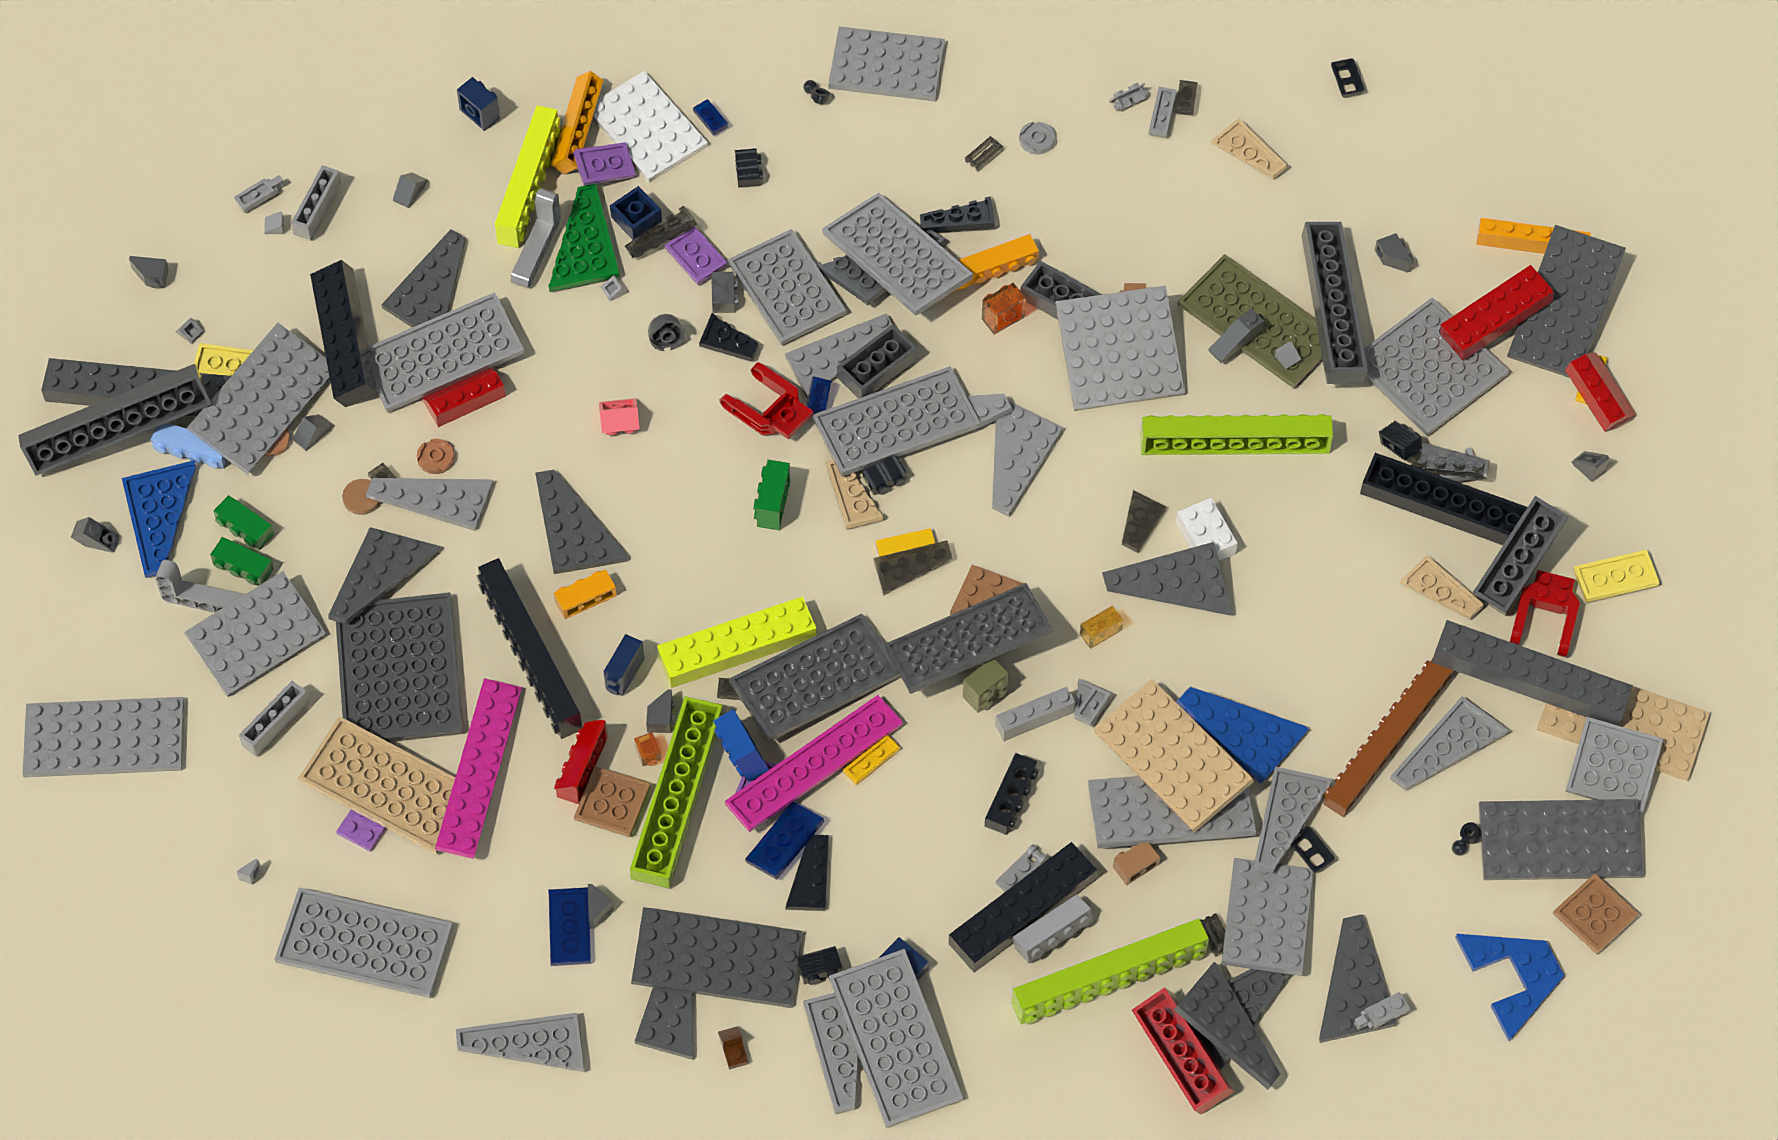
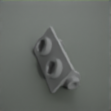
M1135 83L1128 87V91L1123 92V90L1114 93V97L1109 102L1114 101L1115 110L1121 111L1132 105L1129 100L1130 98L1134 104L1145 100L1148 96V92L1142 89L1145 83L1141 85Z

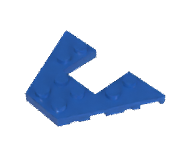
M1456 934L1455 938L1473 972L1507 958L1510 959L1525 991L1491 1004V1008L1508 1041H1511L1528 1018L1533 1015L1544 999L1549 996L1555 986L1563 979L1564 974L1547 941Z

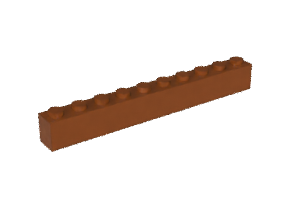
M1432 660L1425 662L1422 667V673L1414 676L1411 681V687L1409 689L1405 688L1402 692L1401 700L1398 703H1393L1389 710L1390 714L1387 717L1383 716L1378 724L1380 727L1377 731L1373 730L1368 736L1369 741L1366 745L1362 744L1359 747L1356 758H1351L1348 761L1347 769L1344 773L1340 772L1334 781L1336 782L1335 785L1327 788L1323 795L1326 807L1341 817L1346 815L1451 679L1454 670L1434 664Z

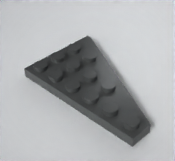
M370 527L328 614L329 620L348 624L355 616L364 612V608L372 602H377L388 591L394 589L398 582L404 578L407 579L419 567L428 563V559L436 553L439 554L440 546Z
M1214 542L1102 572L1106 589L1109 592L1233 615Z
M1362 914L1343 918L1319 1036L1320 1043L1395 1027L1397 1024L1396 1019H1393L1375 1029L1366 1026L1360 1030H1357L1354 1025L1355 1019L1361 1016L1360 1013L1364 1009L1388 998Z
M1213 962L1173 1010L1268 1090L1281 1073L1218 964Z
M1250 969L1227 980L1254 1026L1291 974ZM1196 1030L1216 1064L1222 1070L1230 1058Z

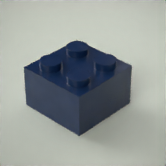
M471 77L457 89L460 111L483 131L500 119L498 97L493 91L490 92L486 89L481 81Z
M639 186L610 205L611 218L633 241L662 222L661 209Z

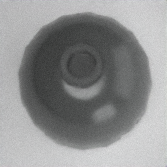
M658 315L649 324V341L659 351H664V348L671 347L670 350H673L685 340L684 325L674 315Z

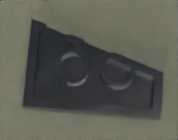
M711 313L700 339L699 347L752 362L758 348V343L741 331H736L730 327V324L722 322L715 314Z

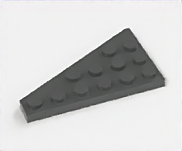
M450 229L381 304L382 309L412 328L448 313L466 242L465 238Z
M933 230L925 232L940 246L945 244V239ZM847 255L833 258V261L821 264V262L817 264L821 273L866 305L871 304L887 291Z
M554 469L535 473L554 574L628 562L625 552Z

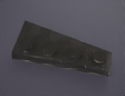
M683 205L679 208L680 212L675 216L670 214L666 217V222L651 227L650 233H642L626 244L625 248L632 259L642 256L644 252L659 247L661 243L672 240L678 234L687 232L697 225L694 217Z
M1421 442L1422 449L1415 453L1412 458V466L1437 475L1487 479L1489 460Z
M946 540L873 558L883 596L952 560V555Z

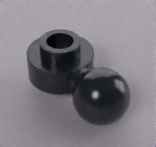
M807 80L804 83V91L807 94H811V99L815 103L823 104L828 101L829 91L818 88L817 83L813 80Z
M1468 822L1462 826L1460 830L1462 838L1452 844L1453 853L1458 856L1464 855L1468 849L1467 844L1475 843L1480 839L1481 829L1477 824Z

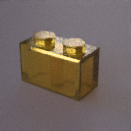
M1112 605L1081 623L1080 636L1091 649L1122 631L1123 618Z

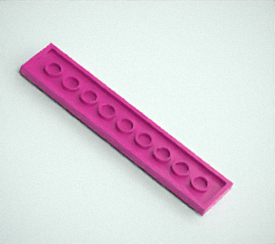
M484 678L435 850L474 859L522 687Z
M877 695L725 800V805L747 831L751 832L867 751L886 735H890L900 728L903 722L883 699Z

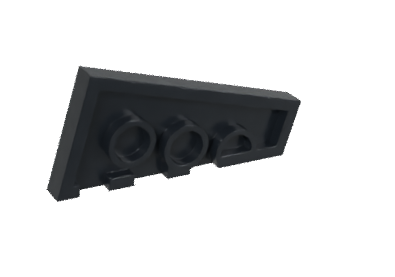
M991 196L986 197L984 201L977 202L974 200L970 201L968 205L960 207L955 205L949 210L939 209L920 214L921 229L924 232L929 230L943 232L994 228Z
M808 835L785 910L825 911L829 835Z

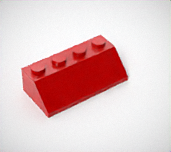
M1597 353L1584 354L1571 361L1566 367V373L1604 432L1636 416L1633 408Z
M490 368L425 396L422 400L436 425L441 427L502 399L506 395L504 384L497 372Z
M605 720L585 722L583 728H579L576 735V744L572 745L569 751L568 762L565 761L562 766V776L557 778L554 785L557 798L579 805L593 769L608 739Z

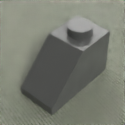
M129 256L132 270L146 286L165 288L169 271L166 259Z

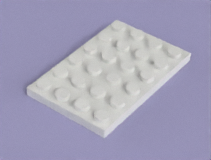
M645 71L600 97L597 101L592 118L614 143L626 142L632 164L649 183L708 147V142Z

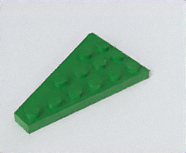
M596 184L577 188L572 211L566 224V231L563 234L562 244L552 271L550 284H548L549 292L609 280L614 275L620 277Z

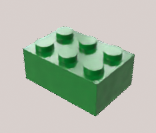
M767 459V464L762 467L761 471L762 483L759 482L758 499L754 501V519L757 520V527L780 530L791 482L790 463Z

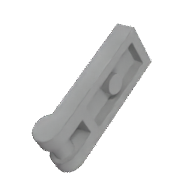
M1032 844L996 880V885L1006 892L1047 861L1048 856L1044 853L1041 854L1038 848ZM1032 856L1036 859L1034 863L1029 860Z

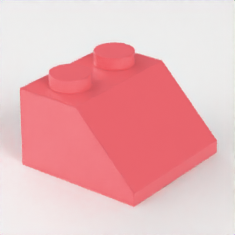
M636 398L599 402L602 433H606V435H614L618 431L633 433L639 429Z

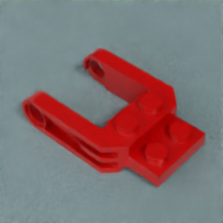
M757 362L750 369L752 375L759 382L780 395L763 415H760L739 399H734L728 394H724L719 399V402L726 411L759 434L772 435L778 432L789 440L813 416V411L799 402L797 387L762 363Z
M1537 570L1534 583L1524 587L1522 590L1510 642L1519 645L1529 605L1559 614L1563 613L1566 614L1557 655L1567 657L1580 604L1572 592L1575 579Z

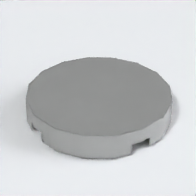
M1030 122L1021 129L1019 142L1026 152L1040 155L1052 149L1055 142V133L1044 122Z

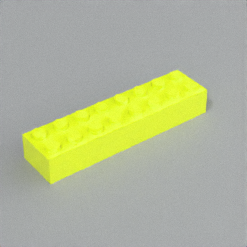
M536 105L495 221L497 244L519 248L520 243L525 240V229L529 227L531 222L530 214L536 208V194L541 188V183L545 182V171L547 167H550L551 154L555 151L556 140L559 138L561 131L559 127L561 119L558 117L557 109Z
M802 596L657 645L658 657L669 685L673 688L794 647L816 636V626Z

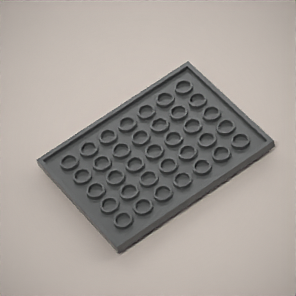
M450 592L378 600L364 608V612L355 616L348 624L336 622L342 716L344 719L387 742L463 733Z

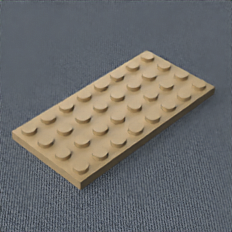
M1153 679L1148 681L1093 728L1094 732L1194 833L1254 782L1253 778Z
M1633 686L1619 726L1663 738L1655 771L1688 781L1710 712ZM1546 703L1537 730L1579 744L1586 717Z
M339 716L298 777V781L424 849L437 854L438 850H435L455 777Z

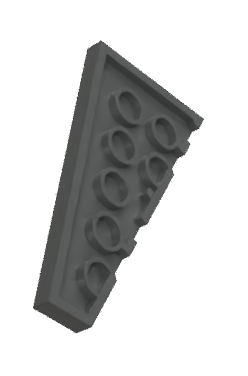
M653 987L635 1038V1044L693 1060L692 993Z

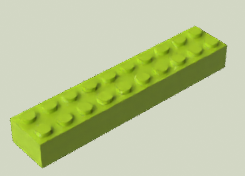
M1266 414L1260 416L1167 415L1163 417L1149 415L1142 417L1140 432L1141 455L1329 454L1333 438L1332 415L1300 414L1298 416H1288L1286 414L1279 416H1269Z
M687 696L684 697L630 867L631 880L670 888L717 737L714 731L717 727L713 721L723 715V705Z
M1195 919L1015 987L1012 991V1006L1021 1025L1034 1023L1038 1018L1043 1016L1050 1017L1061 1009H1071L1075 1004L1080 1002L1087 1003L1098 995H1108L1112 990L1117 988L1124 989L1135 981L1142 982L1147 980L1149 976L1154 974L1161 975L1172 967L1179 968L1188 961L1200 960L1206 955L1209 938L1200 919Z

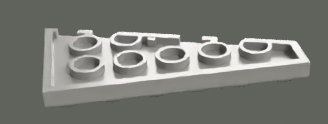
M887 313L785 353V358L808 401L813 398L816 392L823 390L831 380L837 378V366L892 325Z
M372 478L366 498L475 531L493 480Z
M1462 696L1395 770L1390 780L1406 791L1507 735L1509 730Z
M1275 767L1253 869L1269 873L1275 871L1323 798L1325 791L1331 786L1333 779Z
M834 993L804 1000V1009L834 1112L838 1114L855 1109L858 1054Z
M577 1013L456 1029L458 1051L584 1072Z

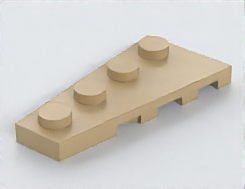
M1239 118L1211 140L1212 144L1272 179L1287 169V164Z
M834 460L826 462V468L846 529L882 521V514L877 510L874 502L865 492L863 485L857 480L855 473L842 477Z
M1427 555L1400 581L1401 584L1468 619L1476 615L1484 606L1479 599Z

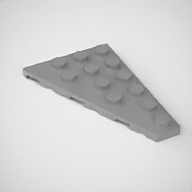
M1010 401L1008 402L1013 412L996 420L992 509L1008 517L1063 431V427Z

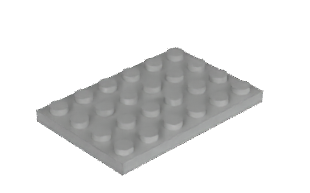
M839 26L828 89L935 101L945 39Z
M792 229L728 259L730 268L781 345L846 315V309Z
M284 571L184 632L227 697L326 635Z
M1234 858L1221 965L1302 976L1313 871L1310 868L1279 864L1273 873L1253 869L1254 860Z

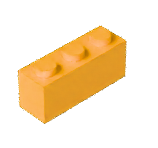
M606 569L596 571L591 576L585 579H578L574 584L561 587L554 592L555 603L564 619L617 596L616 587Z

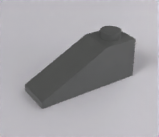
M1252 309L1248 310L1219 337L1208 351L1222 363L1262 333L1264 320Z

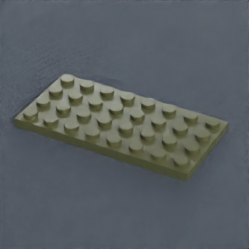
M1225 254L1178 301V306L1220 336L1240 316L1252 309L1264 320L1262 333L1239 350L1293 389L1322 360L1316 319ZM1291 341L1301 361L1286 370L1276 359L1275 353L1276 349Z

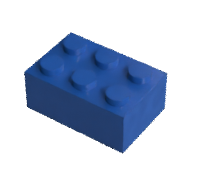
M734 709L713 721L717 727L714 731L718 738L722 739L721 744L726 753L729 754L730 761L734 767L736 766L741 777L745 775L750 782L769 770L747 728Z

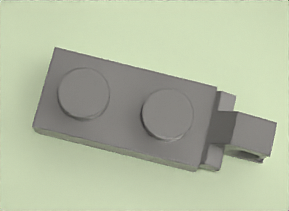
M280 175L272 180L264 178L236 195L234 199L244 213L276 195L279 192L278 190L285 186L284 180Z
M1398 992L1364 1009L1360 1013L1361 1016L1355 1019L1354 1025L1357 1030L1366 1026L1375 1029L1407 1013L1410 1008L1401 993Z

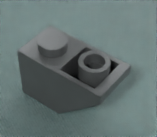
M1397 233L1376 241L1375 252L1383 265L1407 273L1411 272L1413 257L1406 251L1405 243L1398 237Z
M87 517L76 522L71 538L85 547L113 552L119 535L91 517Z
M672 689L666 690L647 706V733H671V726H675V714H672V708H676V697H672Z

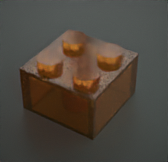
M1014 282L1004 285L997 292L988 294L982 299L981 319L993 335L1025 318L1026 298Z

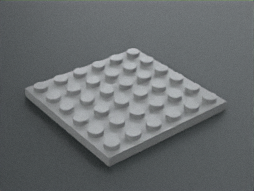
M1166 286L1055 302L1074 411L1185 394Z
M1433 297L1364 348L1368 369L1366 378L1426 436L1430 435L1509 374V370L1485 347L1464 361L1461 360L1440 335V324L1451 318L1452 315Z

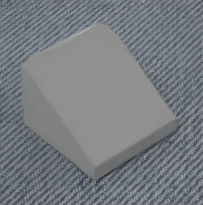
M282 212L265 217V234H283L284 218Z
M615 275L601 286L609 301L629 292L621 278Z
M190 318L175 332L191 344L204 330Z
M1291 341L1276 349L1275 357L1286 370L1301 361Z
M254 859L237 871L239 880L254 884L261 870L259 860Z

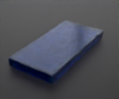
M792 802L745 858L746 863L777 880L825 822L824 818Z
M588 887L548 889L551 966L591 964Z

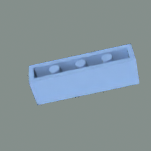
M165 423L156 427L151 437L153 449L159 453L166 452L177 458L183 457L191 461L194 460L195 463L207 464L212 468L224 469L227 463L226 458L186 428Z

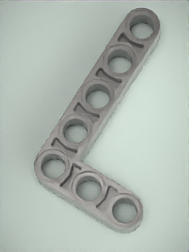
M541 188L538 190L535 198L537 220L517 260L510 279L511 283L526 288L531 286L561 219L558 193Z
M169 560L161 562L155 578L161 598L164 601L213 613L245 595L183 581L178 565Z

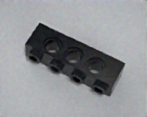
M1015 753L985 817L984 827L1007 835L1009 829L1012 830L1016 823V818L1014 817L1017 812H1021L1024 805L1022 800L1024 796L1028 797L1032 787L1030 783L1037 778L1039 772L1036 760ZM1022 776V777H1024L1025 779H1023V780H1018V779H1016V777ZM1013 792V793H1016L1017 795H1016V796H1010V795H1008V794ZM1008 809L1010 812L1003 813L1001 810Z

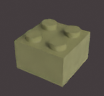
M994 658L987 661L963 680V698L977 713L988 709L997 698L1001 699L1007 693L1009 673Z

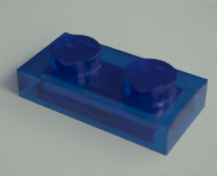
M708 99L693 107L695 115L713 136L728 128V122Z
M815 376L812 377L806 407L811 409L813 414L826 410L832 381Z

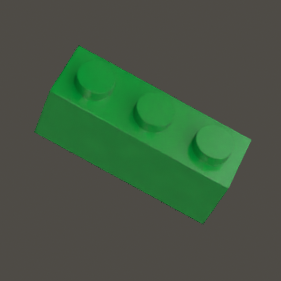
M230 495L213 510L217 524L221 527H227L235 537L240 536L250 547L254 546L260 550L274 535L270 523Z
M221 537L210 554L212 563L216 568L225 569L235 577L240 576L252 585L263 584L274 569L271 559L224 537Z

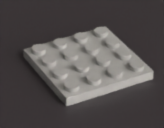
M1586 717L1565 792L1592 800L1638 799L1639 813L1643 814L1663 738Z

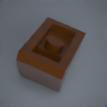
M738 1027L718 1031L729 1070L749 1064L742 1035Z

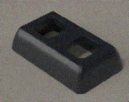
M1353 58L1331 63L1332 71L1343 98L1359 95L1364 92L1365 88ZM1348 70L1350 77L1340 78L1338 72ZM1354 85V91H1344L1343 86Z
M1309 826L1304 827L1291 845L1313 873H1317L1335 859L1333 854ZM1307 839L1312 847L1303 852L1297 844ZM1316 854H1319L1324 860L1318 866H1314L1309 860Z

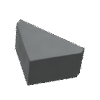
M412 172L400 175L393 201L409 208L428 182L427 179Z
M319 414L303 417L293 437V441L307 451L333 425Z
M1584 451L1572 461V464L1593 482L1605 472L1609 456Z
M588 884L590 929H594L613 910V901L593 884Z

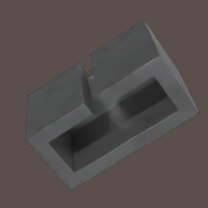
M711 272L712 313H735V305H738V294H734V290H738V279H734V272Z

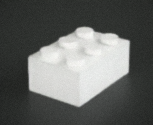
M1212 498L1177 512L1176 524L1190 548L1214 542L1219 561L1236 554L1237 542Z

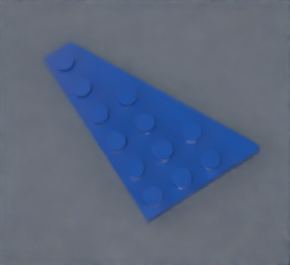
M194 460L122 478L145 578L156 576L161 562L169 560L196 469Z
M1191 686L1176 701L1259 783H1262L1309 730L1304 725Z

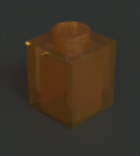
M653 732L634 738L635 749L642 766H652L661 761L660 750Z

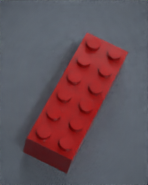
M1529 265L1440 324V335L1461 360L1464 361L1551 303L1554 291L1533 266Z
M1164 987L1133 1008L1132 1012L1194 1111L1201 1115L1232 1094L1234 1090L1194 1027L1173 1010L1179 1003L1172 992Z

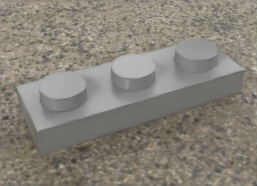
M1159 87L1149 135L1167 137L1177 90Z

